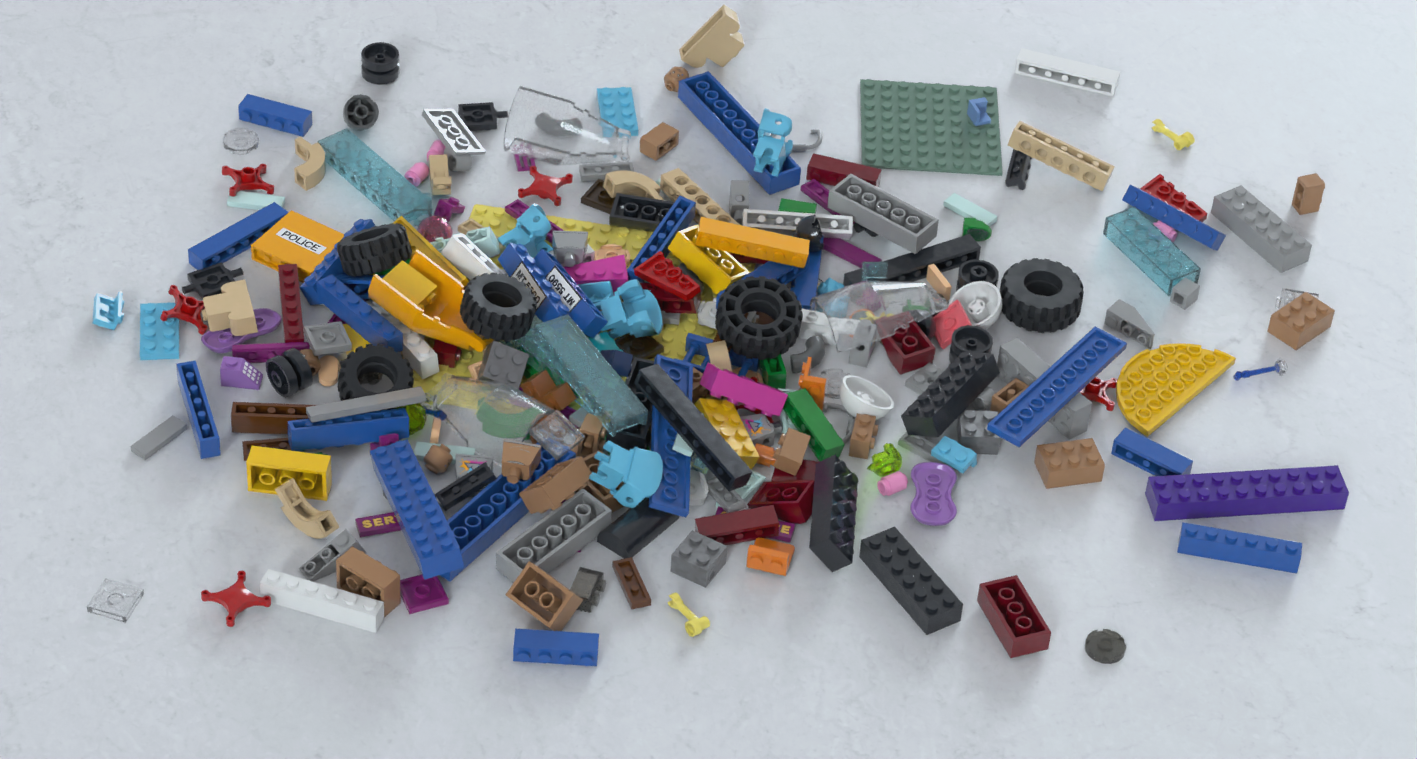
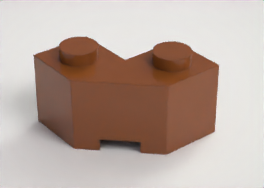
M547 370L535 373L520 384L529 401L550 414L564 409L577 399L567 382L556 386Z

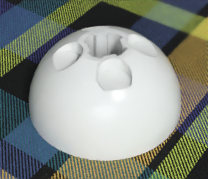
M976 281L961 287L949 302L950 305L956 300L960 301L972 326H978L983 329L992 326L999 318L1002 310V298L998 288L992 283L985 281Z
M853 375L843 378L840 385V399L844 408L853 417L856 418L858 413L876 416L877 420L887 415L893 408L894 402L892 398L876 384Z

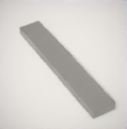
M420 386L306 407V414L311 422H318L425 402L426 394Z

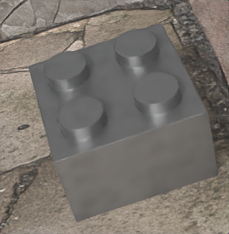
M496 341L491 342L486 348L476 381L512 395L519 389L529 354Z
M964 410L957 421L958 443L972 449L977 454L998 455L1000 437L987 430L988 423L998 415V411Z
M692 530L672 553L670 572L706 588L726 564L727 546Z

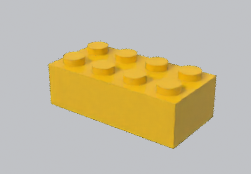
M698 225L679 231L668 247L673 256L680 259L715 294L725 290L729 285L750 273L728 252L695 245Z
M699 398L695 404L696 408L704 414V417L752 470L760 456L734 404L727 400Z
M259 446L251 447L246 462L248 491L278 495L275 489L289 479L294 478L305 498L327 501L332 486L330 455Z

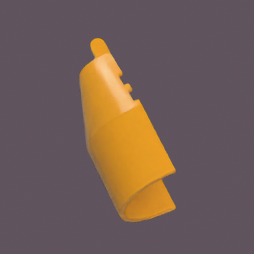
M419 250L415 251L408 265L438 286L436 300L432 304L429 303L424 310L411 302L378 275H373L368 289L369 298L410 330L469 351L475 349L478 352H482L486 349L487 345L494 341V339L490 338L489 340L485 339L482 335L478 336L474 333V330H470L464 324L460 315V305L464 295L463 284Z

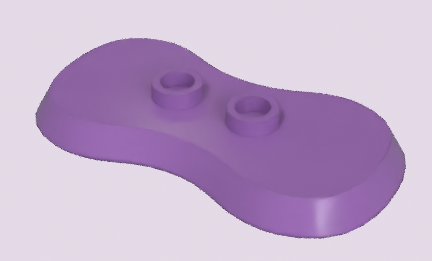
M254 309L257 333L234 336L230 328L214 332L209 330L203 334L201 341L213 352H231L232 345H241L251 338L275 331L279 327L282 318L280 314L271 309Z
M923 462L915 465L911 470V479L916 487V495L910 506L912 515L919 523L925 525L942 526L948 524L957 514L956 506L951 497V490L957 479L955 471L948 465L936 462Z

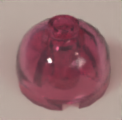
M440 216L424 218L417 228V231L429 243L435 242L436 238L443 237V239H448L453 235L449 221Z

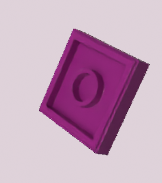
M421 574L400 580V596L409 614L449 604V599L438 576L424 580Z

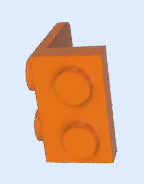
M808 357L807 363L803 362L801 374L804 375H800L798 386L802 389L806 388L817 406L823 411L827 379L810 376L812 357Z
M758 537L754 545H749L746 567L786 576L795 547L791 544Z

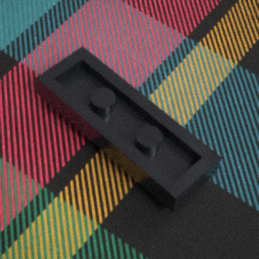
M484 462L435 495L445 511H447L497 478L488 464Z

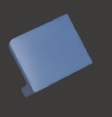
M985 97L969 100L967 115L975 126L991 123V119L986 113L988 101Z

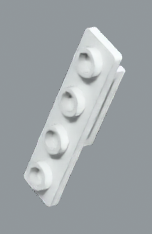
M802 309L803 318L799 338L808 339L812 336H819L823 339L824 343L836 345L838 332L853 335L860 321Z

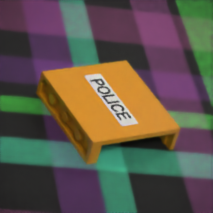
M291 210L251 245L252 260L278 271V265L297 264L298 280L304 283V279L313 273L314 268L334 249V245L340 242L344 234Z

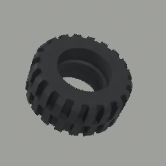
M399 223L384 224L364 229L341 239L337 244V252L343 271L348 276H363L381 272L398 265L402 260L404 262L407 261L412 255L406 229Z
M484 273L474 277L467 283L460 305V315L464 324L470 330H474V333L478 336L482 335L485 339L489 340L490 338L498 342L501 340L510 342L512 339L517 340L523 337L530 330L537 308V300L530 287L527 288L526 284L518 281L517 278L508 277L507 274L503 273L502 275Z
M366 344V348L362 346L356 348L355 353L351 351L347 355V359L343 360L337 386L338 392H340V400L343 401L381 394L368 391L361 386L358 378L365 373H382L392 381L394 386L390 390L381 393L413 388L414 373L410 367V362L406 358L403 359V354L400 351L396 353L393 347L388 346L386 348L383 347V344H377V346ZM407 405L383 410L405 408Z

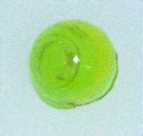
M420 403L396 408H405L409 416V436L423 429L427 414Z
M886 443L883 446V452L874 454L871 457L873 463L867 467L868 470L874 472L879 477L887 476L901 469L902 456L891 443Z

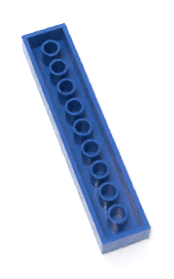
M709 71L679 81L678 98L769 195L800 185L801 167L790 156L786 157V160L783 162L778 177L772 176L774 166L771 164L766 165L763 173L754 171L756 160L753 157V153L758 143L760 124Z
M544 436L536 443L541 445V461L529 480L519 479L517 483L512 484L501 473L496 480L486 486L448 519L447 522L460 547L464 567L439 576L448 581L453 580L525 516L529 510L519 493L557 463L576 458V453Z
M408 439L370 450L376 476L424 580L463 568L464 564L460 547Z

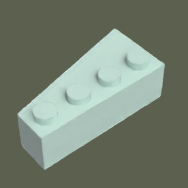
M490 226L468 231L465 235L488 258L500 254L499 242ZM443 237L435 239V242L430 243L441 253L450 238L443 239Z

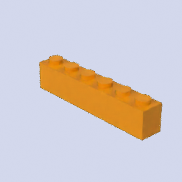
M700 217L695 245L804 268L809 255L810 240Z

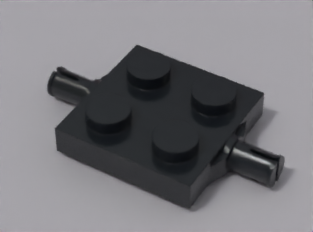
M493 102L458 104V116L470 131L497 129V118H508V112L496 111Z
M221 262L188 273L187 277L191 284L182 287V292L185 295L195 291L202 300L207 296L222 294L221 287L226 283L234 282L235 277L243 275V270L240 267L231 271L225 268Z

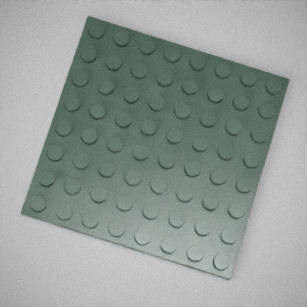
M860 79L862 165L879 169L1002 176L997 88L990 86L979 87L973 85L963 86L956 84L946 85L939 83ZM985 97L988 101L986 113L990 117L991 123L975 126L967 115L969 100Z

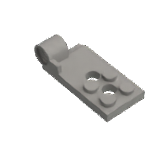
M423 109V118L446 147L444 154H447L449 170L469 171L472 166L470 155L485 154L484 148L454 109Z
M929 362L908 378L905 386L921 395L930 385L929 382H934L944 371ZM987 386L965 410L985 411L991 406L992 396L996 392Z

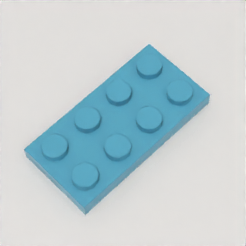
M631 87L597 88L603 137L638 136L639 130Z
M175 303L140 304V360L179 359V319L168 318L167 321L160 319L162 311L173 309Z

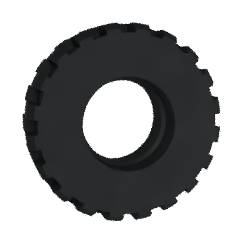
M1025 259L1020 263L1012 265L1006 270L1001 279V311L1010 322H1014L1016 326L1023 327L1031 332L1052 333L1057 330H1063L1068 325L1070 326L1080 315L1084 287L1079 276L1071 268L1062 265L1060 262L1050 261V259Z
M750 276L744 280L735 281L734 285H729L725 292L721 294L716 311L715 327L718 330L719 338L725 340L728 348L732 345L731 349L734 350V353L746 356L748 359H772L778 357L779 354L786 353L796 343L803 318L802 306L800 301L797 300L795 293L790 291L789 287L785 284H781L773 278ZM752 311L763 312L769 315L774 322L764 325L755 324L746 319L744 314Z

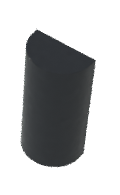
M617 193L609 216V224L654 232L675 202Z
M645 497L635 508H629L601 531L597 536V542L624 559L634 557L677 521L679 516L650 508L649 497Z

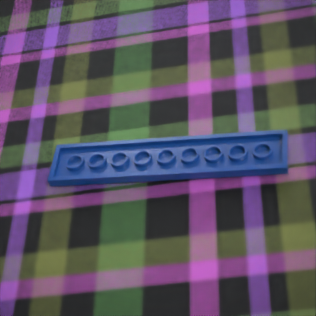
M1095 326L987 425V430L1015 446L1021 447L1126 349L1127 343Z
M657 354L654 359V365L659 364L692 402L693 365ZM653 405L651 451L657 452L661 456L663 472L658 489L649 497V507L686 518L689 514L691 457L672 450L677 432Z

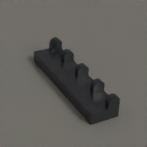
M1015 149L1012 152L1005 183L1007 187L1017 185L1020 190H1024L1026 187L1024 181L1028 179L1027 170L1031 167L1029 161L1032 158Z

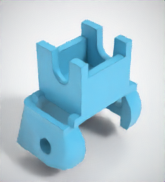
M766 108L764 109L758 129V143L753 153V157L756 160L754 171L763 173L766 165L771 164L774 166L772 176L778 177L783 162L793 149L792 140L785 142V137L792 131V120L789 117L770 112ZM770 133L782 136L781 140L772 138Z
M532 204L516 219L517 224L514 229L497 238L499 243L503 246L505 245V248L509 243L524 245L532 258L541 249L547 252L553 250L544 241L547 233L552 229L551 224L546 218L545 212L538 204Z
M637 279L629 280L617 288L618 291L614 292L615 296L594 303L597 309H602L600 313L608 321L601 330L611 329L607 334L613 339L628 333L638 338L659 335L662 331L663 317L660 306L654 295L648 290H643Z
M608 440L603 445V449L610 452V456L599 451L595 454L594 458L599 460L600 463L597 474L592 472L589 475V479L610 489L609 493L621 505L635 508L645 497L652 496L658 489L662 479L663 464L661 456L657 452L638 447L628 451ZM623 481L624 485L619 490H616V487Z

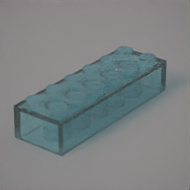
M1136 207L1106 217L1103 234L1168 296H1171L1172 287L1184 278L1198 284L1201 268Z

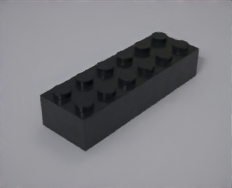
M968 351L960 353L949 364L948 368L901 415L907 434L940 437L1000 374L994 354L984 352L970 353Z
M634 357L632 370L626 378L607 429L606 442L609 440L628 451L634 447L647 449L652 434L653 404L634 382L640 369L654 365V361Z
M836 454L816 463L809 548L831 572L846 567L853 562L856 501L858 496L857 486L859 482L857 475L852 473L847 468L845 462L840 460Z
M896 527L861 540L860 559L926 635L961 621L963 603Z

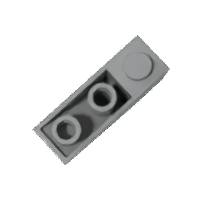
M1119 299L1107 309L1104 324L1145 347L1152 348L1155 334L1135 307Z
M345 529L302 565L299 570L307 580L315 581L335 573L336 560L352 546L364 553L366 551L352 534Z

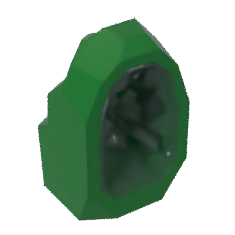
M964 218L962 236L970 234L975 241H984L991 237L992 230L983 221L976 220V218Z

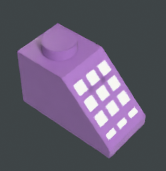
M224 356L220 367L221 386L260 390L263 374L244 358Z

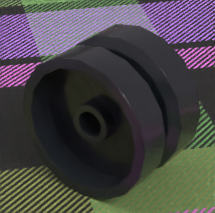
M377 42L363 48L361 52V73L366 81L380 85L391 83L398 78L400 74L399 51L395 46L389 43Z
M974 259L966 261L959 267L956 292L961 287L976 281L989 282L997 287L999 271L993 264L984 260Z
M967 325L959 327L952 334L949 361L952 363L960 353L965 351L991 354L992 336L988 331L978 326Z
M295 348L288 349L282 352L281 356H274L266 362L268 379L275 391L282 397H289L297 393L298 390L311 386L313 382L311 368L307 360Z

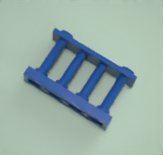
M688 333L685 346L687 354L683 360L674 359L692 364L695 369L704 373L709 362L706 344L713 343V339ZM732 349L728 352L731 365L741 367L738 373L739 377L746 376L748 370L758 371L760 360L757 358L748 359L746 356L734 353ZM695 354L705 357L701 366L690 363Z

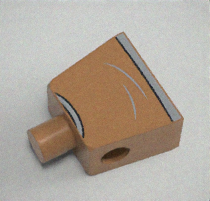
M504 439L502 475L507 477L508 482L512 484L517 483L519 479L529 480L541 461V445Z

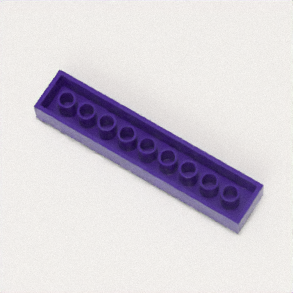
M1338 465L1152 476L1148 477L1145 495L1154 521L1343 510L1346 506L1349 491Z

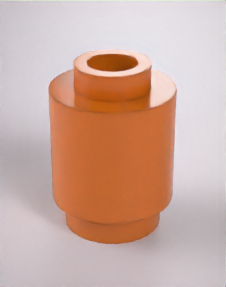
M756 443L755 448L760 456L756 463L768 467L770 465L774 466L776 461L773 458L776 451L774 450L775 448Z

